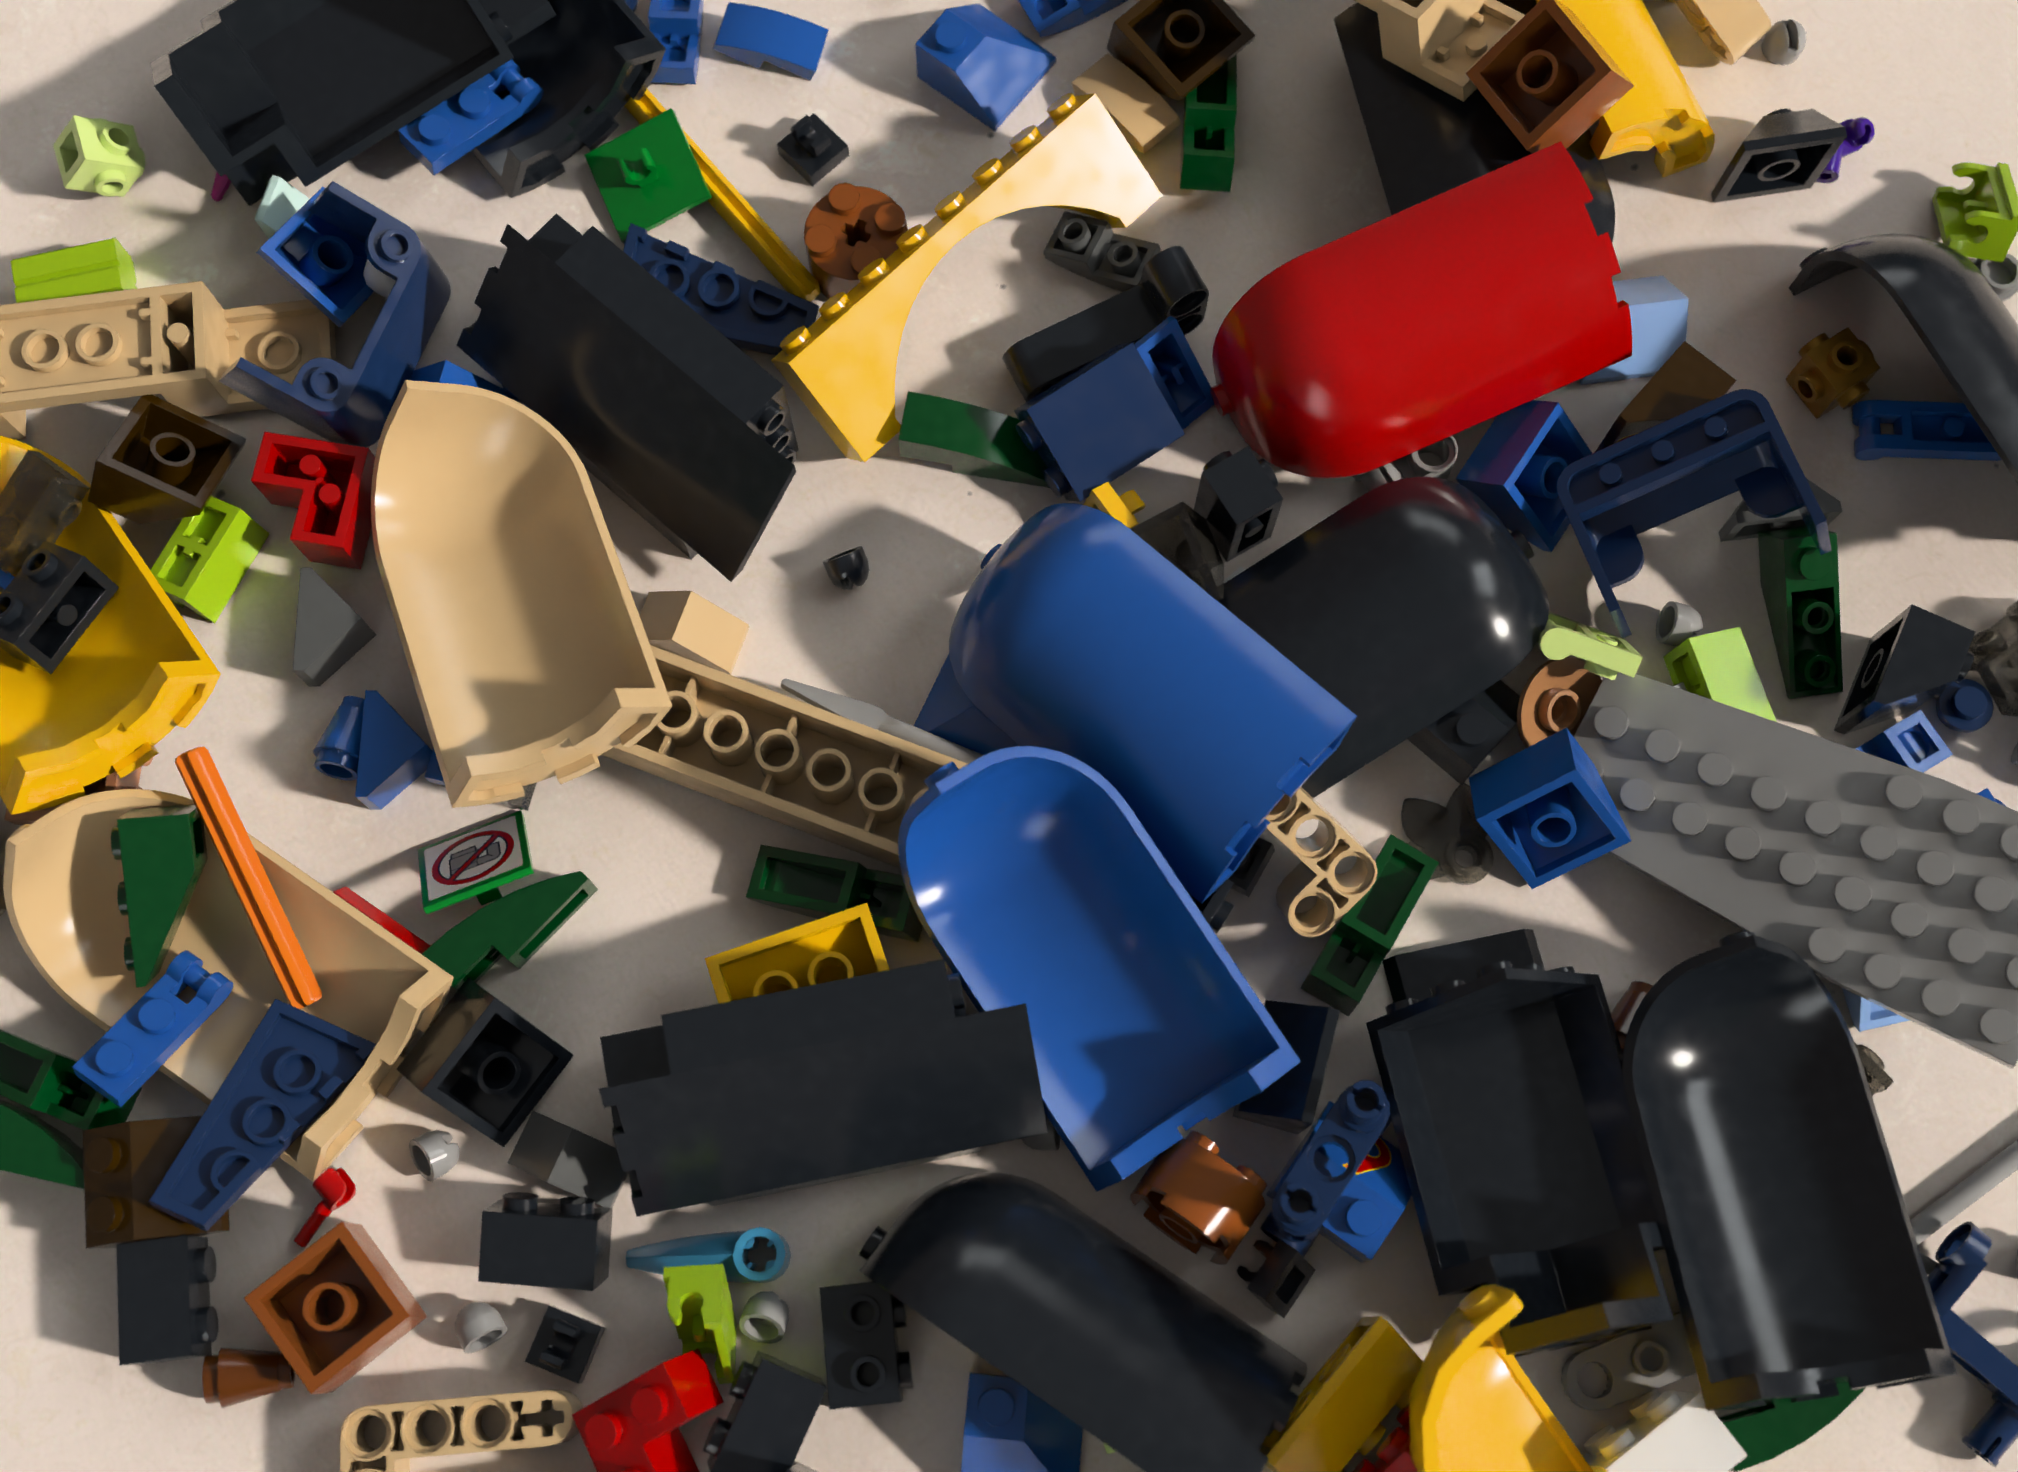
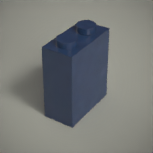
M1133 342L1116 345L1014 410L1020 420V423L1016 425V430L1021 440L1031 452L1038 451L1047 466L1042 472L1048 486L1057 497L1060 498L1064 495L1067 501L1081 502L1089 497L1092 489L1106 482L1114 481L1185 435Z

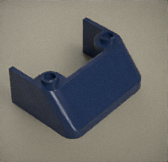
M332 181L312 202L308 211L365 243V251L370 263L378 271L396 281L352 368L349 369L330 358H315L306 362L298 370L290 384L240 357L223 372L219 382L330 442L368 448L379 440L383 426L404 381L410 379L450 299L451 288L448 278L412 228Z
M1750 389L1732 391L1569 464L1559 475L1557 481L1558 496L1622 639L1632 635L1612 588L1635 578L1643 567L1644 552L1637 535L1739 491L1747 508L1753 514L1762 518H1777L1799 509L1820 555L1832 551L1827 520L1768 400L1759 392Z

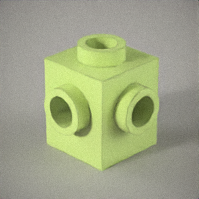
M73 115L53 144L63 185L66 189L99 193L102 196L124 197L137 178L142 176L145 169V155L143 150L139 148L133 125L110 122L101 118L92 119Z

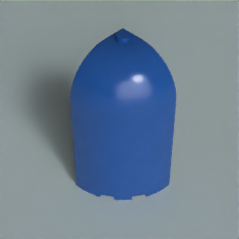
M1060 503L1045 507L1021 525L1003 544L994 546L984 557L980 566L982 570L966 593L951 627L949 653L952 668L961 688L971 702L1018 745L1043 747L1065 753L1084 762L1107 779L1128 803L1186 891L1201 904L1237 870L1253 844L1270 824L1265 818L1286 794L1291 799L1305 781L1337 750L1357 717L1345 705L1131 529L1112 516L1086 505Z
M1015 746L990 752L961 769H958L954 762H950L924 780L928 790L906 811L901 821L898 836L899 863L910 901L922 926L953 974L959 973L961 986L979 1013L1026 1003L1044 1112L1096 1192L1124 1180L1158 1154L1181 1140L1183 1136L1177 1129L1180 1125L1186 1131L1206 1117L1211 1121L1235 1105L1262 1092L1301 1062L1128 803L1115 787L1096 770L1084 762L1056 750L1035 746Z

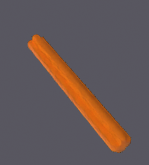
M197 747L180 754L175 758V764L289 1005L302 1009L317 1002L322 998L320 986L208 749Z

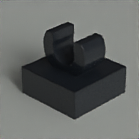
M815 113L810 117L808 115L804 116L791 127V133L777 143L779 155L812 187L849 156L848 145Z
M1280 1239L1274 1248L1266 1241L1256 1240L1253 1246L1266 1260L1258 1272H1251L1241 1265L1236 1271L1248 1284L1247 1289L1260 1302L1282 1318H1285L1316 1270L1297 1250Z
M549 1305L525 1362L575 1383H583L606 1327Z

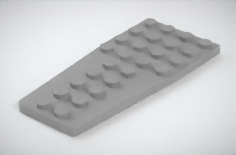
M1618 672L1615 680L1603 679L1574 738L1594 763L1631 837V842L1608 852V854L1740 930L1754 932L1755 936L1787 946L1803 958L1815 973L1839 987L2011 1069L2015 1067L2018 1061L2017 811L1946 780L1636 674L1633 678Z

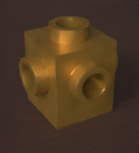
M1847 327L1831 338L1826 333H1822L1805 344L1798 352L1802 359L1785 380L1814 417L1818 419L1839 405L1845 410L1861 400L1870 392L1866 384L1881 367L1874 360L1870 347L1862 340H1859L1850 328Z

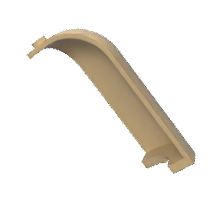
M405 380L383 426L376 450L371 486L372 535L379 571L452 808L470 807L516 799L525 796L523 786L557 776L560 784L580 777L600 767L598 756L619 743L629 748L636 744L673 707L587 471L578 454L565 437L539 414L521 403L499 393L474 386Z
M120 789L103 791L69 801L32 824H24L18 827L7 839L5 845L6 853L3 876L4 900L12 927L31 962L49 985L73 1008L107 1032L166 973L173 959L185 950H189L203 961L202 968L209 973L219 972L233 982L232 991L227 999L158 1069L209 1106L274 1000L278 999L286 1004L289 1003L205 825L204 831L208 859L160 972L145 987H136L135 971H129L126 968L124 943L125 939L130 937L128 915H121L118 907V885L124 881L122 860H116L111 849L113 826H118L117 819L131 809L195 805L193 800L155 790ZM247 833L322 991V998L300 1010L376 1044L367 1061L350 1084L279 1156V1158L308 1179L314 1181L361 1132L363 1126L356 1119L379 1092L388 1098L403 1075L396 1069L406 1056L404 1054L418 1030L425 1033L439 1015L454 977ZM187 986L177 997L188 1004L196 996L197 992Z

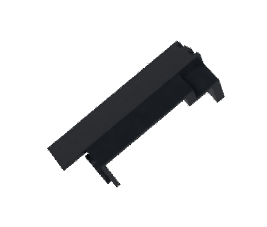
M233 0L200 20L202 32L151 62L150 65L154 87L218 174L220 176L226 174L248 206H251L262 199L272 175L279 176L286 182L298 176L303 185L307 187L510 61L514 56L509 50L508 45L556 16V13L548 0Z
M556 213L538 232L527 240L507 224L500 240L507 247V251L499 268L495 266L488 269L474 302L482 310L477 321L472 326L463 328L456 346L502 385L508 398L528 407L555 427L571 444L585 469L692 560L699 554L732 582L746 565L796 473L793 463L796 460V452L799 449L784 385L594 226L590 227L582 235Z
M1520 929L1408 952L1383 960L1382 963L1393 1003L1385 1007L1387 1015L1367 1022L1366 1026L1384 1093L1390 1105L1392 1123L1438 1295L1471 1293L1481 1286L1493 1284L1513 1290L1522 1302L1523 1308L1499 1331L1507 1355H1513L1515 1358L1549 1349V1351L1594 1342L1613 1335L1653 1329L1652 1325L1674 1320L1654 1256V1252L1665 1248L1626 1101L1622 1074L1623 1052L1599 975L1575 973L1572 966L1546 971L1532 929Z
M944 959L661 1015L662 1025L600 1037L608 1087L599 1088L604 1108L611 1106L614 1125L612 1136L623 1172H629L631 1199L637 1217L702 1203L716 1206L981 1152L980 1147L1048 1133L1026 1003L966 1015L959 973L947 975Z

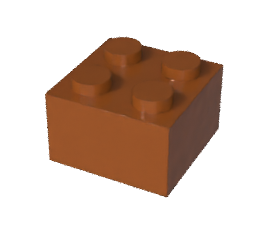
M1540 0L1466 73L1524 148L1531 153H1535L1560 141L1567 149L1634 87V84L1575 13L1558 0Z
M344 1221L336 1225L244 1297L310 1394L334 1392L428 1317L364 1227L360 1224Z

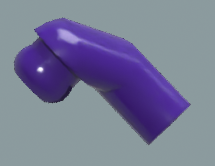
M1859 117L1855 120L1847 119L1839 123L1845 127L1847 137L1816 180L1817 182L1831 183L1839 178L1841 159L1860 150L1863 145L1869 144L1873 140L1875 129L1869 119Z

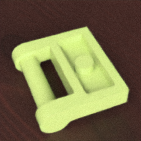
M1549 612L1545 629L1541 632L1537 642L1540 650L1547 658L1558 661L1565 659L1569 655L1575 656L1586 662L1583 667L1584 669L1611 680L1616 679L1618 672L1634 678L1643 659L1624 638L1622 639L1616 635Z

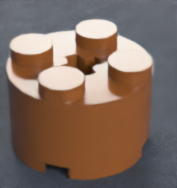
M839 183L833 186L829 194L820 199L810 211L804 228V241L809 268L813 277L819 282L821 293L828 299L840 292L847 294L861 282L858 279V274L867 265L879 258L886 260L899 248L896 241L908 231L905 212L892 198L873 188L854 186L850 183Z
M1191 1130L1185 1139L1182 1138L1156 1156L1130 1194V1200L1135 1206L1143 1199L1149 1206L1143 1216L1174 1242L1194 1254H1197L1201 1246L1215 1251L1210 1260L1211 1262L1226 1265L1265 1207L1266 1203L1262 1194L1267 1188V1183L1261 1176L1245 1166L1238 1165L1235 1169L1217 1156L1220 1149L1212 1140L1197 1131Z

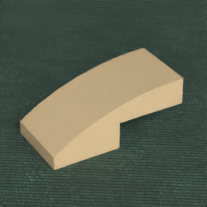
M1109 53L1071 82L1075 96L1095 93L1126 141L1144 154L1181 124L1179 115L1147 82Z

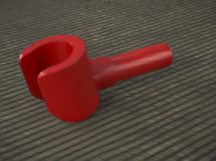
M330 1168L313 1182L312 1186L322 1198V1201L314 1208L315 1210L294 1238V1242L297 1245L305 1248L326 1217H329L333 1210L342 1207L355 1196V1184L343 1168H338L337 1170Z

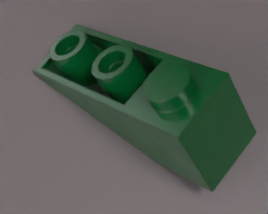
M1807 526L1758 532L1760 584L1787 697L1790 699L1843 692L1837 533L1828 530L1832 551L1820 555Z
M195 805L131 809L117 819L118 826H113L111 831L112 853L116 860H122L124 881L118 885V907L121 915H128L130 937H127L124 943V960L126 968L129 971H135L136 987H145L160 972L208 859L204 823Z

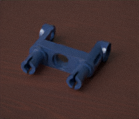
M1361 1080L1347 1087L1341 1093L1277 1191L1272 1203V1210L1260 1227L1261 1231L1272 1240L1278 1242L1280 1239L1297 1250L1303 1257H1305L1320 1233L1321 1226L1377 1139L1382 1137L1392 1121L1389 1102L1383 1089L1377 1083L1370 1080ZM1326 1144H1334L1346 1153L1348 1166L1341 1175L1327 1177L1316 1169L1314 1154L1320 1147Z
M1970 1221L1959 1225L1943 1240L1935 1256L1939 1263L1927 1278L1952 1359L1993 1393L1991 1397L1995 1401L1971 1432L1963 1437L1962 1442L1970 1449L1974 1448V1453L1993 1467H1996L2000 1458L2018 1438V1367L1951 1310V1307L1986 1267L1987 1263L1983 1259L1992 1246V1239Z

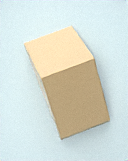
M693 591L649 592L639 615L650 645L729 675L732 674L750 628L744 621Z

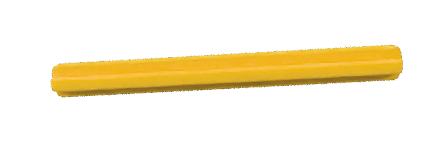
M648 89L640 100L630 98L624 106L640 125L667 111ZM683 129L712 195V198L707 201L787 292L809 302L816 299L821 292L819 282Z

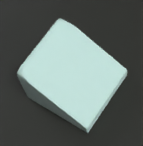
M272 175L255 215V220L266 237L270 239L310 198L281 177Z

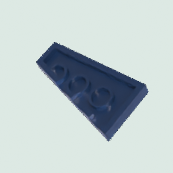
M630 223L623 252L738 348L778 355L782 351L780 343L788 334L801 326L808 328L821 316L819 306L764 281L758 280L755 282L736 274L734 268L718 261L711 263L691 254L687 247L671 240L666 243L648 235L646 229Z
M275 999L151 1197L150 1203L153 1208L207 1232L350 1084L367 1061L376 1044Z

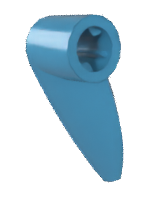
M758 1227L748 1231L683 1237L629 1249L626 1253V1265L628 1268L663 1275V1267L724 1264L727 1282L766 1283L775 1281L785 1273L789 1267L791 1253L784 1237L773 1230ZM769 1239L767 1247L776 1248V1260L768 1261L765 1271L757 1272L755 1269L758 1264L749 1262V1250L758 1249L759 1240Z

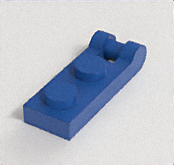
M511 59L399 129L400 142L428 171L436 175L536 107L543 97V90L533 79L523 78L520 75L519 66ZM507 89L510 95L501 100L497 95Z
M1865 400L1855 403L1851 408L1852 423L1858 426L1859 437L1854 440L1856 459L1867 461L1883 457L2001 461V458L1964 403ZM1881 423L1893 424L1894 434H1881Z
M189 950L181 952L170 963L166 973L72 1066L75 1075L121 1108L227 999L232 991L233 982L219 972L211 974L202 968L203 961ZM187 986L197 992L196 996L188 1004L177 997Z

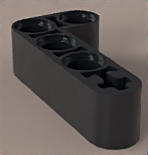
M1173 246L1156 254L1145 264L1142 271L1141 284L1018 341L1004 353L1002 359L1025 401L1028 402L1116 345L1131 342L1135 344L1169 316L1176 318L1184 336L1190 333L1202 323L1205 317L1209 291L1185 249L1181 246Z

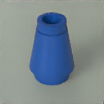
M345 696L343 698L341 706L337 709L313 750L314 755L317 757L314 766L321 773L339 780L353 781L357 779L365 699L356 696Z

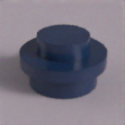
M1963 679L1959 684L1953 682L1936 699V712L1939 720L1949 729L1958 732L1969 733L1977 731L1985 726L1993 715L1994 705L1990 693L1983 685L1974 680Z

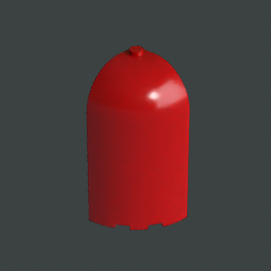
M1562 142L1555 143L1302 254L1263 277L1233 306L1221 324L1214 341L1212 361L1216 385L1210 388V393L1219 414L1222 417L1229 414L1245 442L1258 455L1271 464L1299 475L1318 478H1340L1358 475L1382 467L1631 357L1632 326L1629 305L1624 300L1617 303L1611 278L1621 273L1609 233L1605 232L1600 235L1596 233L1585 207V204L1590 203L1594 198L1581 172Z

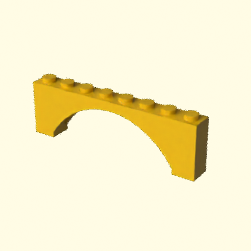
M1067 93L1053 102L1047 109L1049 117L1038 127L1031 125L1013 137L1009 143L1012 149L1000 160L993 158L980 166L972 175L975 181L962 193L956 191L941 200L934 208L937 215L925 226L918 224L901 235L896 241L899 248L886 260L879 258L867 265L858 274L860 283L847 294L840 292L828 299L819 309L822 315L808 328L801 326L795 329L781 341L780 347L782 351L771 362L846 458L866 462L900 431L901 425L895 418L894 388L897 356L902 333L911 307L923 283L937 263L957 242L976 228L999 216L1020 209L1039 206L1073 210L1096 219L1109 221L1111 228H1127L1162 196L1095 93L1074 96L1073 93Z

